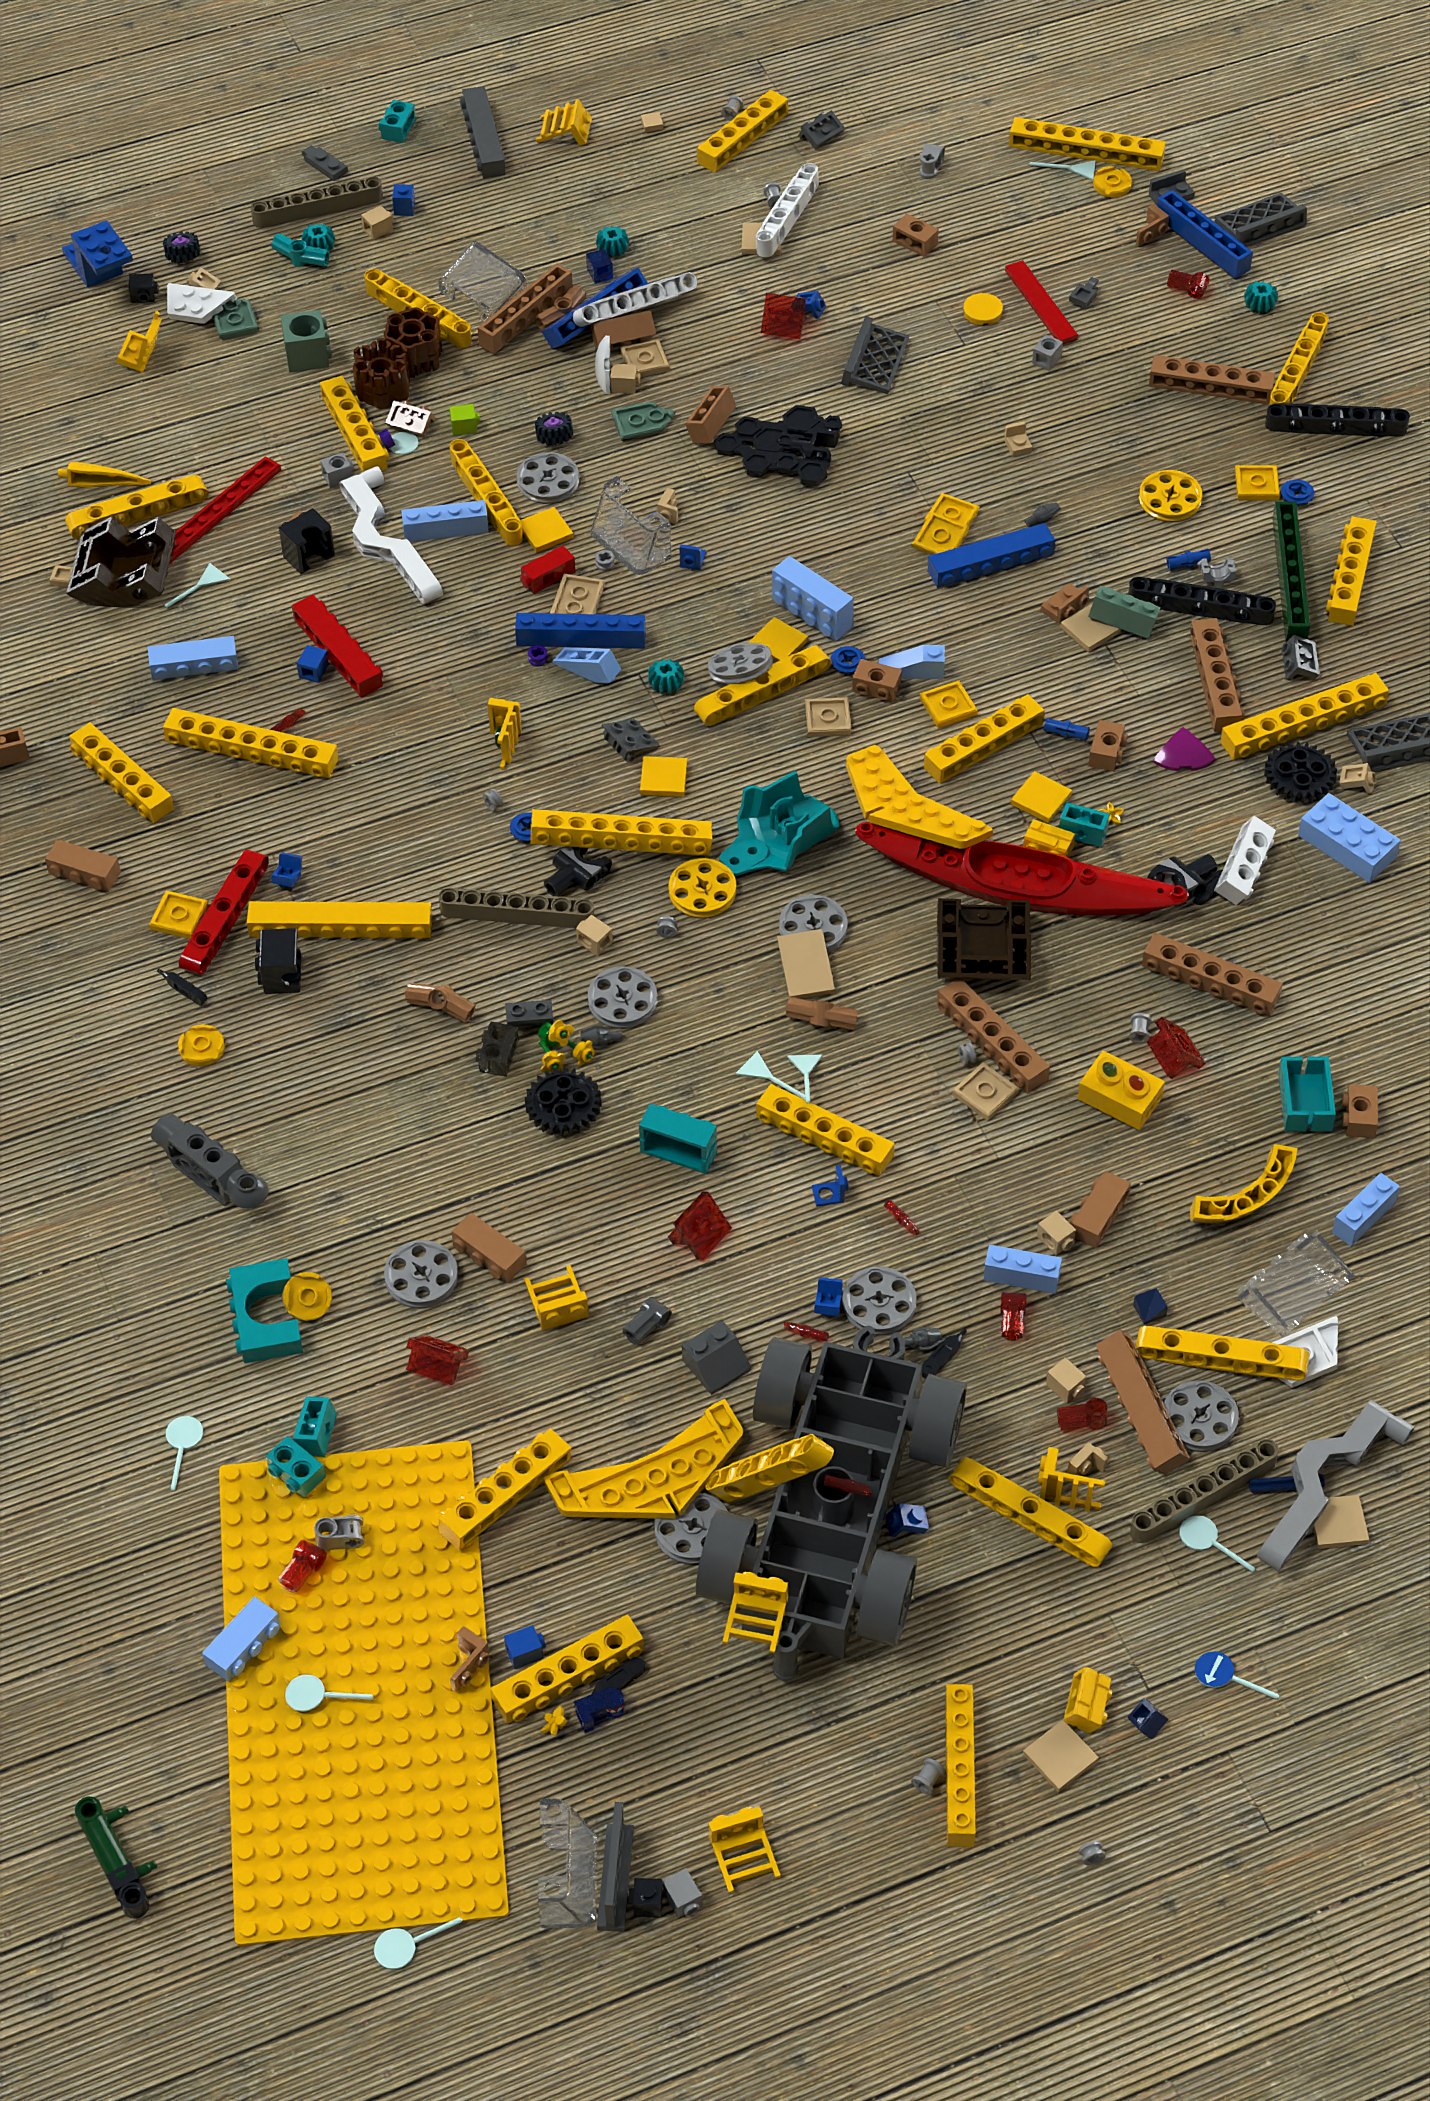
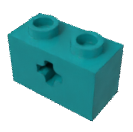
M1066 802L1060 818L1059 828L1076 833V841L1102 847L1108 831L1110 814Z
M306 1396L293 1440L312 1456L325 1457L337 1417L330 1398Z

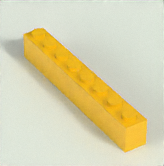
M249 901L247 928L249 937L260 938V931L264 929L296 928L298 937L421 939L431 938L433 915L431 902Z

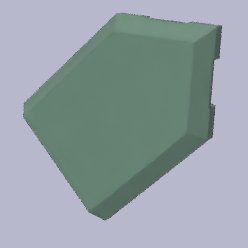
M237 298L234 302L229 300L222 305L223 310L213 316L219 338L223 340L255 334L259 330L251 303L243 298Z
M653 402L611 410L612 418L621 440L661 432L676 413V411L669 408L667 410L660 408L658 404Z

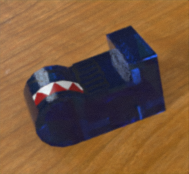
M614 1687L574 1701V1710L584 1734L594 1730L595 1722L606 1717H618L624 1712L625 1708L622 1691Z

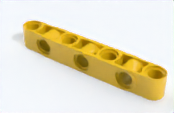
M369 269L365 272L366 292L370 296L396 312L413 307L420 308L439 318L442 339L459 348H466L471 345V326L467 321L378 269Z
M1316 312L1311 315L1275 383L1274 389L1271 392L1269 406L1272 404L1293 403L1326 337L1329 317L1325 313Z
M463 439L453 440L449 446L451 463L476 501L485 500L487 518L505 543L510 546H518L523 542L522 523L515 510L469 444Z
M191 475L73 511L65 517V522L71 536L74 539H80L82 531L111 516L123 526L131 525L202 502L208 497V491L199 475Z
M813 645L773 663L769 670L754 679L740 683H731L701 698L695 703L694 712L706 726L715 725L824 673L831 666V659L818 645Z
M1152 1326L1139 1328L1136 1348L1141 1358L1289 1380L1305 1379L1310 1357L1309 1352L1300 1347Z
M809 1434L714 1471L708 1478L705 1488L728 1503L826 1466L833 1456L834 1449L815 1435Z
M963 1457L948 1477L950 1483L960 1491L1092 1567H1099L1113 1546L1106 1536L1087 1526L1082 1521L969 1457ZM982 1485H989V1486H991V1487H990V1488H984V1487H982ZM1026 1510H1032L1035 1513H1027ZM1075 1535V1536H1077V1537H1079V1538H1078V1539H1072V1538H1070L1069 1536Z

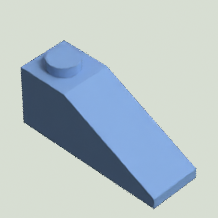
M921 645L880 658L879 664L902 669V678L944 679L945 645Z
M564 647L553 660L555 665L596 683H610L622 670L611 649Z

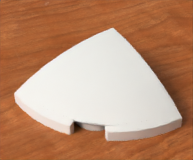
M605 336L602 339L595 356L596 378L606 394H610V336Z

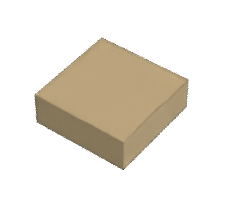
M659 112L641 115V122L645 132L664 129Z
M55 565L50 578V585L68 587L73 567Z

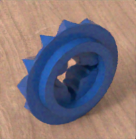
M1289 480L1282 485L1280 495L1283 496V501H1296L1299 507L1301 504L1307 505L1309 501L1313 500L1314 488L1303 480Z
M852 646L840 647L831 655L833 669H837L839 674L842 672H846L847 675L850 672L855 673L860 659L865 660L863 652ZM844 658L845 660L847 659L848 661H852V664L844 662Z
M522 813L512 819L510 833L513 834L515 840L520 839L523 843L526 840H530L531 831L528 829L524 831V827H531L532 813Z

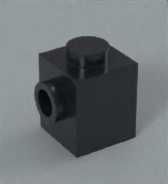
M153 273L129 274L128 288L131 303L155 302V294H159L158 281H154Z
M634 1879V1888H629L628 1905H633L634 1917L661 1918L662 1879Z

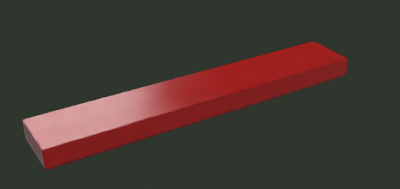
M1021 260L1006 265L1005 272L1055 339L1062 341L1063 345L1078 340V334L1025 262Z

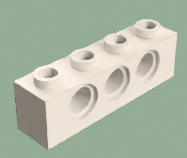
M1253 816L1242 825L1214 891L1235 905L1243 899L1247 900L1253 892L1251 887L1260 876V867L1267 860L1266 852L1274 843L1272 839L1276 831L1274 828L1256 816Z

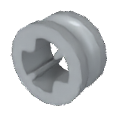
M601 550L596 554V567L599 570L608 571L614 567V554L611 551Z
M492 788L489 793L485 792L483 794V800L491 811L496 810V806H503V800L497 790Z
M668 916L659 918L657 921V934L664 938L674 937L677 934L678 922L676 919Z
M967 1042L966 1046L958 1045V1054L963 1065H967L969 1061L972 1063L976 1062V1053L971 1042Z
M1092 1841L1079 1848V1854L1084 1856L1082 1858L1084 1865L1098 1863L1106 1857L1105 1852L1101 1850L1102 1843L1100 1841Z

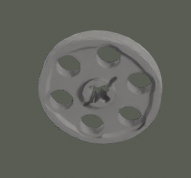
M554 452L535 454L524 460L517 471L518 488L525 497L535 502H559L570 497L578 488L579 470L575 462L563 454ZM549 461H556V462H557L555 465H548V464H547V462H549ZM531 466L537 467V469L533 471L528 470L527 468ZM565 470L572 471L571 474H564L562 472ZM526 481H532V482H534V483L531 484V485H525V484H523V483L526 482ZM561 485H568V486H569L567 489H560V488H559V486H561ZM542 490L549 491V493L545 495L540 494L539 492Z
M743 643L717 652L710 658L707 665L710 677L714 681L720 683H740L764 674L772 666L773 658L771 650L766 645Z
M805 895L792 900L784 907L779 919L781 936L814 930V927L810 924L812 916L816 930L822 929L824 936H832L834 938L832 942H825L827 953L838 948L847 935V915L844 909L833 899L821 895ZM821 904L825 905L827 909L818 911L815 907ZM795 908H802L805 912L795 914L793 910ZM837 918L840 919L842 923L839 925H833L830 923V920ZM788 925H794L797 927V929L795 931L789 932L785 929V927Z
M621 966L607 969L597 975L589 986V1009L598 1021L610 1027L629 1028L637 1026L646 1021L655 1011L657 1006L656 985L650 976L636 968ZM627 975L631 977V980L628 982H622L619 980V978L621 976ZM606 983L610 987L606 990H601L598 988V985ZM641 986L650 988L645 993L639 992L637 989ZM619 991L623 997H626V1003L622 997H619ZM598 1002L608 1004L605 1008H597L595 1006ZM640 1004L646 1005L648 1007L644 1011H638L635 1009V1007ZM618 1012H622L626 1014V1017L623 1019H616L614 1015Z
M417 1240L400 1246L389 1256L385 1264L384 1277L387 1290L395 1300L409 1307L425 1308L434 1306L450 1296L458 1281V1270L453 1254L445 1246L433 1241ZM418 1249H422L426 1252V1254L420 1258L412 1255L413 1252ZM439 1257H444L448 1261L444 1265H437L435 1260ZM397 1262L406 1264L402 1270H395L393 1265ZM416 1268H417L418 1272L420 1271L421 1273H425L426 1279H425L424 1276H422V1275H420V1274L417 1275ZM443 1277L450 1280L445 1286L437 1284L438 1279ZM400 1282L408 1285L402 1291L396 1290L394 1287ZM422 1290H426L430 1293V1295L424 1299L418 1298L416 1296L417 1293Z
M869 1267L854 1274L846 1283L843 1290V1310L847 1319L856 1328L861 1330L865 1326H872L876 1335L890 1334L905 1327L912 1319L916 1309V1292L911 1281L901 1272L889 1267ZM872 1276H879L883 1281L879 1284H873L869 1279ZM902 1284L905 1286V1290L896 1292L892 1289V1286ZM853 1288H859L863 1291V1294L856 1297L851 1295L850 1291ZM876 1298H881L883 1303H878ZM903 1304L909 1310L905 1313H900L895 1308ZM856 1309H863L867 1314L864 1317H856L853 1312ZM880 1317H885L890 1322L883 1326L879 1325L876 1320Z
M1202 1380L1189 1381L1175 1387L1165 1399L1164 1405L1170 1418H1180L1184 1422L1182 1426L1175 1428L1185 1448L1194 1451L1215 1450L1228 1443L1235 1434L1239 1419L1238 1407L1229 1392L1221 1386ZM1206 1390L1210 1393L1211 1397L1202 1399L1197 1395V1392ZM1184 1397L1187 1400V1404L1177 1405L1174 1402V1398ZM1224 1404L1231 1411L1223 1414L1217 1410V1407ZM1205 1412V1417L1201 1416L1195 1421L1196 1414L1200 1415ZM1216 1426H1223L1227 1433L1218 1435L1213 1429ZM1192 1433H1200L1204 1439L1200 1442H1195L1190 1438V1435Z
M700 1492L681 1517L680 1515H675L676 1519L655 1518V1537L659 1547L667 1556L676 1561L690 1564L700 1563L703 1550L702 1543L706 1539L712 1518L718 1509L728 1511L727 1508L717 1498ZM669 1499L668 1502L670 1503L671 1507L673 1508L674 1505H673L672 1501ZM699 1503H706L710 1506L708 1510L703 1512L695 1508ZM697 1525V1528H694L693 1531L689 1530V1527ZM664 1527H672L675 1530L669 1536L663 1535L660 1532ZM680 1544H687L691 1547L685 1553H681L676 1549Z

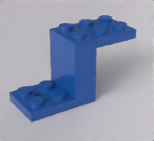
M107 220L72 233V243L62 247L63 254L87 288L122 275V265L133 261L132 254Z

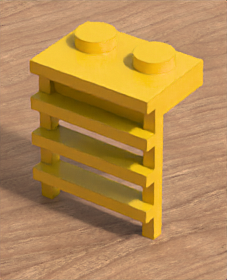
M579 99L575 100L573 105H570L568 102L564 108L556 106L555 111L551 112L548 109L545 114L541 115V119L544 121L540 137L536 138L537 143L571 132L579 146L587 143L592 117ZM562 114H563V118H562V122H561V127H560V130H559L560 121H561V117H562Z
M155 311L146 336L131 330L129 331L116 363L141 373L144 372L156 344L155 341L162 321L161 318H158L160 312Z
M489 698L490 733L496 734L497 728L502 726L497 743L501 744L502 761L500 769L504 770L506 763L511 764L512 762L511 754L515 753V744L519 742L518 734L521 735L522 733L520 703Z
M571 1265L566 1266L567 1275L531 1285L529 1277L524 1278L527 1292L530 1295L542 1331L589 1317L587 1296L585 1291H580ZM569 1283H572L573 1285L540 1296L535 1295V1293H539Z
M1049 1447L1047 1456H1042L1039 1468L1038 1483L1042 1484L1040 1498L1055 1501L1054 1506H1060V1502L1070 1504L1069 1509L1074 1510L1075 1505L1085 1507V1512L1089 1513L1090 1508L1101 1510L1102 1503L1093 1502L1092 1496L1094 1486L1104 1488L1105 1481L1056 1471L1059 1449ZM1064 1480L1073 1482L1071 1497L1062 1496ZM1079 1483L1088 1484L1086 1500L1077 1498Z
M736 1572L733 1581L734 1595L722 1643L728 1644L729 1637L770 1644L769 1653L775 1654L789 1598L788 1583L777 1577H769L767 1579L758 1577L751 1572ZM738 1607L778 1616L776 1621L735 1612ZM733 1622L772 1629L774 1633L773 1636L732 1628Z
M760 1806L756 1808L746 1807L736 1814L730 1816L720 1815L708 1822L709 1840L714 1849V1854L729 1894L734 1892L732 1884L772 1871L775 1879L781 1878L763 1827V1813ZM763 1843V1849L723 1860L722 1855ZM768 1857L770 1862L729 1875L727 1869Z

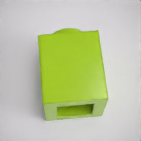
M474 404L449 407L453 436L477 433V424H480L479 412H475Z

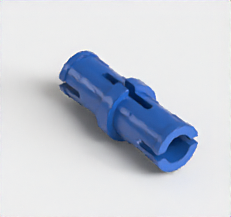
M1208 548L1195 552L1185 551L1184 554L1167 557V567L1169 570L1181 567L1191 568L1202 559H1207L1208 562H1211V554Z
M1046 718L1044 731L1061 734L1064 738L1069 736L1086 741L1089 737L1090 727L1072 724L1068 720L1063 722Z

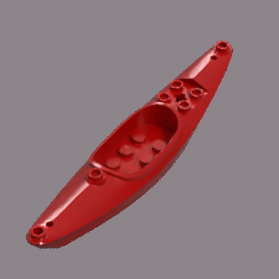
M863 822L855 828V833L859 839L872 846L890 861L940 885L999 905H1006L1007 900H1030V911L1070 915H1127L1150 913L1183 904L1188 899V892L1182 886H1175L1075 861L1066 856L1039 849L984 840L968 848L959 849L869 822Z

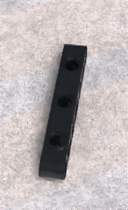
M1272 404L1267 409L1265 427L1274 432L1399 437L1407 433L1410 414L1408 411L1398 408Z
M1134 577L1129 582L1128 595L1145 602H1151L1161 607L1160 610L1262 626L1270 625L1274 621L1276 602L1269 597L1146 577Z

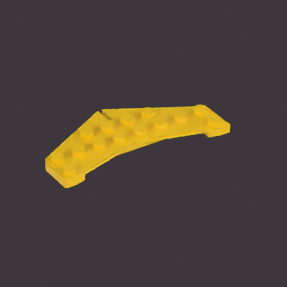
M877 745L869 746L847 756L846 769L864 819H868V822L959 849L968 848L993 836V829L983 821L973 819L917 794L885 752Z
M726 1399L706 1409L704 1416L657 1452L631 1463L569 1473L568 1470L554 1472L543 1477V1482L559 1512L566 1517L676 1519L675 1512L668 1499L672 1501L681 1517L703 1490L710 1475L722 1467L743 1441V1428Z

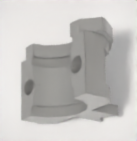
M1226 558L1218 566L1210 565L1207 559H1202L1197 563L1203 580L1205 582H1214V588L1223 589V581H1233L1236 578L1235 561L1231 558Z

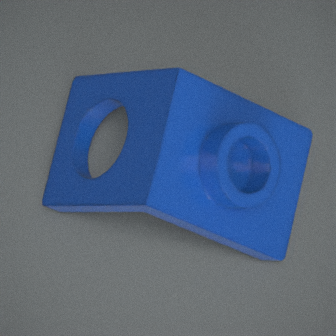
M680 545V567L701 570L706 550H702L701 547Z
M841 1165L836 1166L835 1182L812 1185L817 1207L844 1203L845 1191L849 1190L848 1180L846 1176L843 1177ZM823 1189H828L833 1195L829 1199H823L819 1196V1192Z

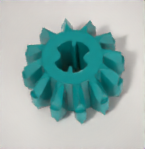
M316 222V225L309 224L308 228L303 229L301 239L306 242L307 246L331 250L335 243V234L331 226H326L325 223L318 225Z
M611 225L610 228L604 227L603 230L598 231L596 245L600 254H604L605 257L611 255L614 258L615 255L621 256L622 253L627 252L629 237L626 229H621L620 226L615 228Z
M1264 280L1260 283L1255 281L1254 284H1249L1244 293L1246 307L1251 308V311L1256 310L1258 313L1261 311L1267 313L1268 310H1274L1278 302L1277 287L1272 286L1271 282L1264 283Z
M663 658L661 662L654 661L653 666H649L648 670L649 685H652L653 691L659 690L661 694L664 691H667L669 694L672 690L678 691L679 687L683 686L684 683L683 667H681L679 661L673 662L672 658L668 661H665Z

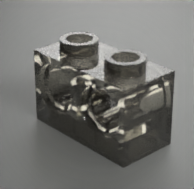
M490 1021L488 1030L483 1031L482 1048H478L475 1060L479 1062L480 1072L507 1077L519 1041L518 1026Z

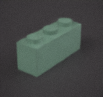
M1100 585L1088 617L1149 639L1161 607L1151 602L1136 599L1131 595L1117 592L1110 587Z

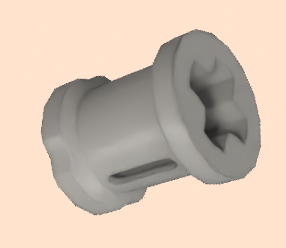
M730 96L728 104L721 110L722 116L726 120H733L738 115V111L743 109V100L738 96Z
M775 182L768 183L763 189L764 195L768 198L767 204L770 208L774 207L781 196L780 185Z
M1135 1013L1131 1016L1132 1030L1129 1034V1039L1132 1042L1143 1044L1150 1039L1148 1028L1151 1025L1152 1019L1148 1014Z
M926 1758L923 1762V1769L918 1776L912 1778L911 1782L919 1791L930 1795L934 1791L933 1785L939 1777L945 1775L946 1770L939 1762Z

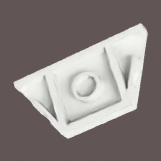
M168 283L167 314L173 320L205 324L212 316L223 310L222 305L229 300L234 302L237 297L235 292Z
M1337 1316L1272 1342L1279 1345L1300 1347L1307 1350L1310 1354L1305 1379H1278L1293 1388L1337 1369Z

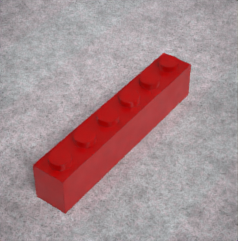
M312 594L292 605L294 621L317 647L327 650L330 663L361 698L383 687V672L378 665L375 666L370 655L362 651L358 641L349 636L348 630L345 626H341L338 623L336 616L333 613H329L322 600L319 601Z

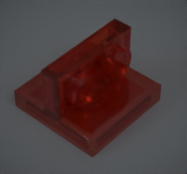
M767 292L761 333L801 339L803 322L807 318V313H805L807 298Z
M1163 1017L1155 1022L1160 1031L1150 1038L1147 1044L1167 1077L1173 1079L1189 1065L1200 1069L1206 1064L1184 1028Z
M702 1191L673 1223L675 1229L668 1238L672 1244L687 1245L697 1260H704L732 1227L710 1193Z
M428 1335L411 1337L408 1339L406 1348L412 1349L406 1370L454 1385L460 1362L468 1358L470 1349Z

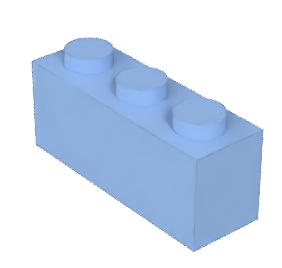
M1380 1173L1336 1216L1332 1233L1352 1246L1396 1203L1400 1186Z
M989 1245L984 1269V1281L1056 1294L1062 1258Z
M254 1596L202 1652L205 1665L228 1682L234 1676H238L243 1671L247 1661L251 1657L257 1656L268 1638L274 1637L279 1631L281 1624L278 1613Z

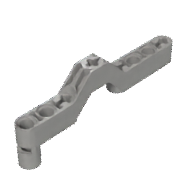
M1370 1400L1343 1437L1308 1440L1295 1457L1291 1468L1299 1497L1265 1541L1257 1558L1277 1571H1280L1330 1501L1323 1493L1318 1476L1325 1466L1349 1463L1357 1466L1381 1432L1404 1445L1415 1426L1398 1416H1394L1389 1410Z

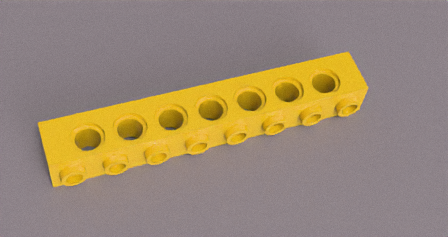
M1014 117L1009 137V147L1096 160L1154 171L1161 170L1166 141L1018 117Z
M1373 673L1223 727L1220 742L1233 760L1247 757L1249 754L1257 751L1266 750L1271 746L1285 743L1288 740L1304 736L1318 729H1324L1329 725L1343 722L1348 718L1360 716L1370 710L1379 709L1387 704L1389 689L1378 674Z
M172 708L163 725L167 742L220 753L234 758H242L255 763L290 769L295 772H303L317 777L330 779L339 760L337 745L176 708Z
M532 809L530 844L710 856L712 822Z

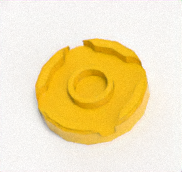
M1108 166L1097 170L1095 173L1093 187L1099 194L1105 197H1122L1131 189L1132 178L1122 168L1118 170L1113 166Z
M988 293L974 294L964 302V316L973 324L983 325V323H988V325H991L1002 317L1003 304L994 295Z
M211 1025L192 1026L189 1028V1031L183 1032L179 1038V1054L186 1063L192 1066L211 1065L218 1061L224 1053V1037L222 1033L217 1031V1028Z
M312 1272L299 1273L290 1278L286 1283L282 1294L283 1305L287 1312L295 1319L301 1321L316 1320L323 1316L330 1308L332 1301L331 1288L319 1274Z

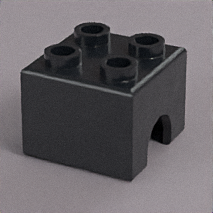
M314 508L307 512H302L298 517L289 522H284L279 527L283 558L300 574L311 569L306 564L308 557L319 555L328 560L335 556L331 525Z
M296 928L264 929L260 931V939H256V953L259 954L258 957H255V970L258 971V985H263L265 994L299 993L301 990L302 956L301 950L297 949L298 933Z

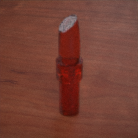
M302 709L294 711L292 714L285 716L282 721L270 730L281 732L289 728L306 711Z
M892 1200L885 1202L884 1207L895 1217V1220L900 1225H903L913 1235L920 1233L916 1225L909 1219V1216L903 1210L901 1211Z
M784 1322L786 1330L800 1334L802 1337L827 1342L829 1333L814 1329L805 1324Z
M829 1475L825 1477L824 1485L842 1489V1491L849 1493L873 1495L868 1485L857 1483L847 1478L841 1479Z

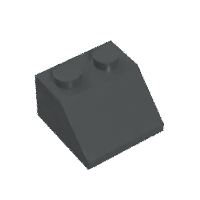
M723 1320L682 1344V1361L711 1395L751 1370V1365L737 1337Z

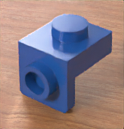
M284 852L280 853L279 866L271 875V883L278 884L284 888L293 887L301 877L302 856Z
M819 1278L814 1313L823 1316H839L842 1300V1280Z
M898 1503L886 1514V1524L890 1537H896L902 1531L924 1534L929 1529L924 1506Z

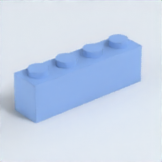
M485 500L401 510L404 536L409 542L489 533Z
M234 636L148 646L152 680L238 669Z

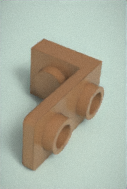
M1154 203L1148 206L1146 222L1148 225L1137 231L1136 245L1138 247L1149 243L1154 238L1168 231L1169 215Z
M462 1626L457 1632L458 1647L469 1657L450 1678L451 1687L455 1692L462 1686L465 1687L472 1679L475 1670L478 1667H483L489 1659L488 1642L465 1626Z

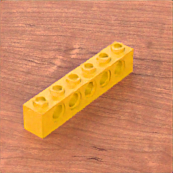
M769 90L697 147V163L714 173L788 115V98L773 90Z
M343 375L320 382L321 397L361 471L364 472L376 466L381 471L387 470L388 451L386 448H382L379 435H375L372 422L367 421L366 411L364 408H360L357 395H353L350 382L346 383Z
M1351 516L1350 525L1345 524L1343 537L1347 538L1341 541L1340 552H1343V554H1338L1336 566L1340 568L1334 571L1333 582H1336V585L1331 584L1329 597L1333 598L1332 600L1328 599L1325 611L1329 612V622L1354 626L1377 522L1375 520Z
M1029 694L1018 698L1012 704L997 710L991 716L981 719L972 727L964 729L952 738H948L939 746L929 749L924 754V769L941 784L1043 725L1045 710Z
M91 722L69 736L72 753L76 757H81L89 769L93 768L100 779L107 781L117 794L120 793L124 796V799L130 806H135L143 818L147 817L154 824L174 810L172 795Z
M773 1084L768 1086L756 1103V1117L762 1122L772 1124L780 1128L784 1133H790L805 1143H811L821 1148L826 1153H832L842 1158L846 1163L857 1165L867 1173H873L880 1177L894 1157V1142L815 1104L806 1103V1100Z
M551 1428L544 1434L539 1433L528 1447L519 1449L515 1453L514 1458L508 1463H502L492 1476L483 1478L478 1483L476 1489L471 1493L467 1492L462 1495L455 1506L451 1509L446 1508L439 1516L438 1531L460 1551L542 1484L543 1477L556 1472L570 1461L572 1447ZM536 1456H543L545 1458L539 1459ZM518 1471H525L527 1473L521 1474ZM499 1486H507L508 1488L502 1489ZM481 1501H488L490 1503L482 1504ZM462 1516H469V1517H471V1518H470V1519H463V1518H461V1517H462Z
M627 1614L490 1688L492 1701L507 1725L513 1721H521L533 1710L545 1708L555 1698L567 1696L577 1686L588 1684L601 1673L616 1669L623 1661L638 1657L644 1651V1638ZM612 1644L620 1645V1647L616 1649H612L609 1646ZM595 1656L598 1658L595 1661L586 1660L588 1657ZM566 1669L575 1670L573 1673L569 1674L563 1672ZM544 1681L552 1682V1684L548 1686L541 1685V1683ZM523 1693L529 1695L527 1698L524 1699L517 1697L518 1695Z
M946 1684L947 1847H974L976 1825L973 1685Z

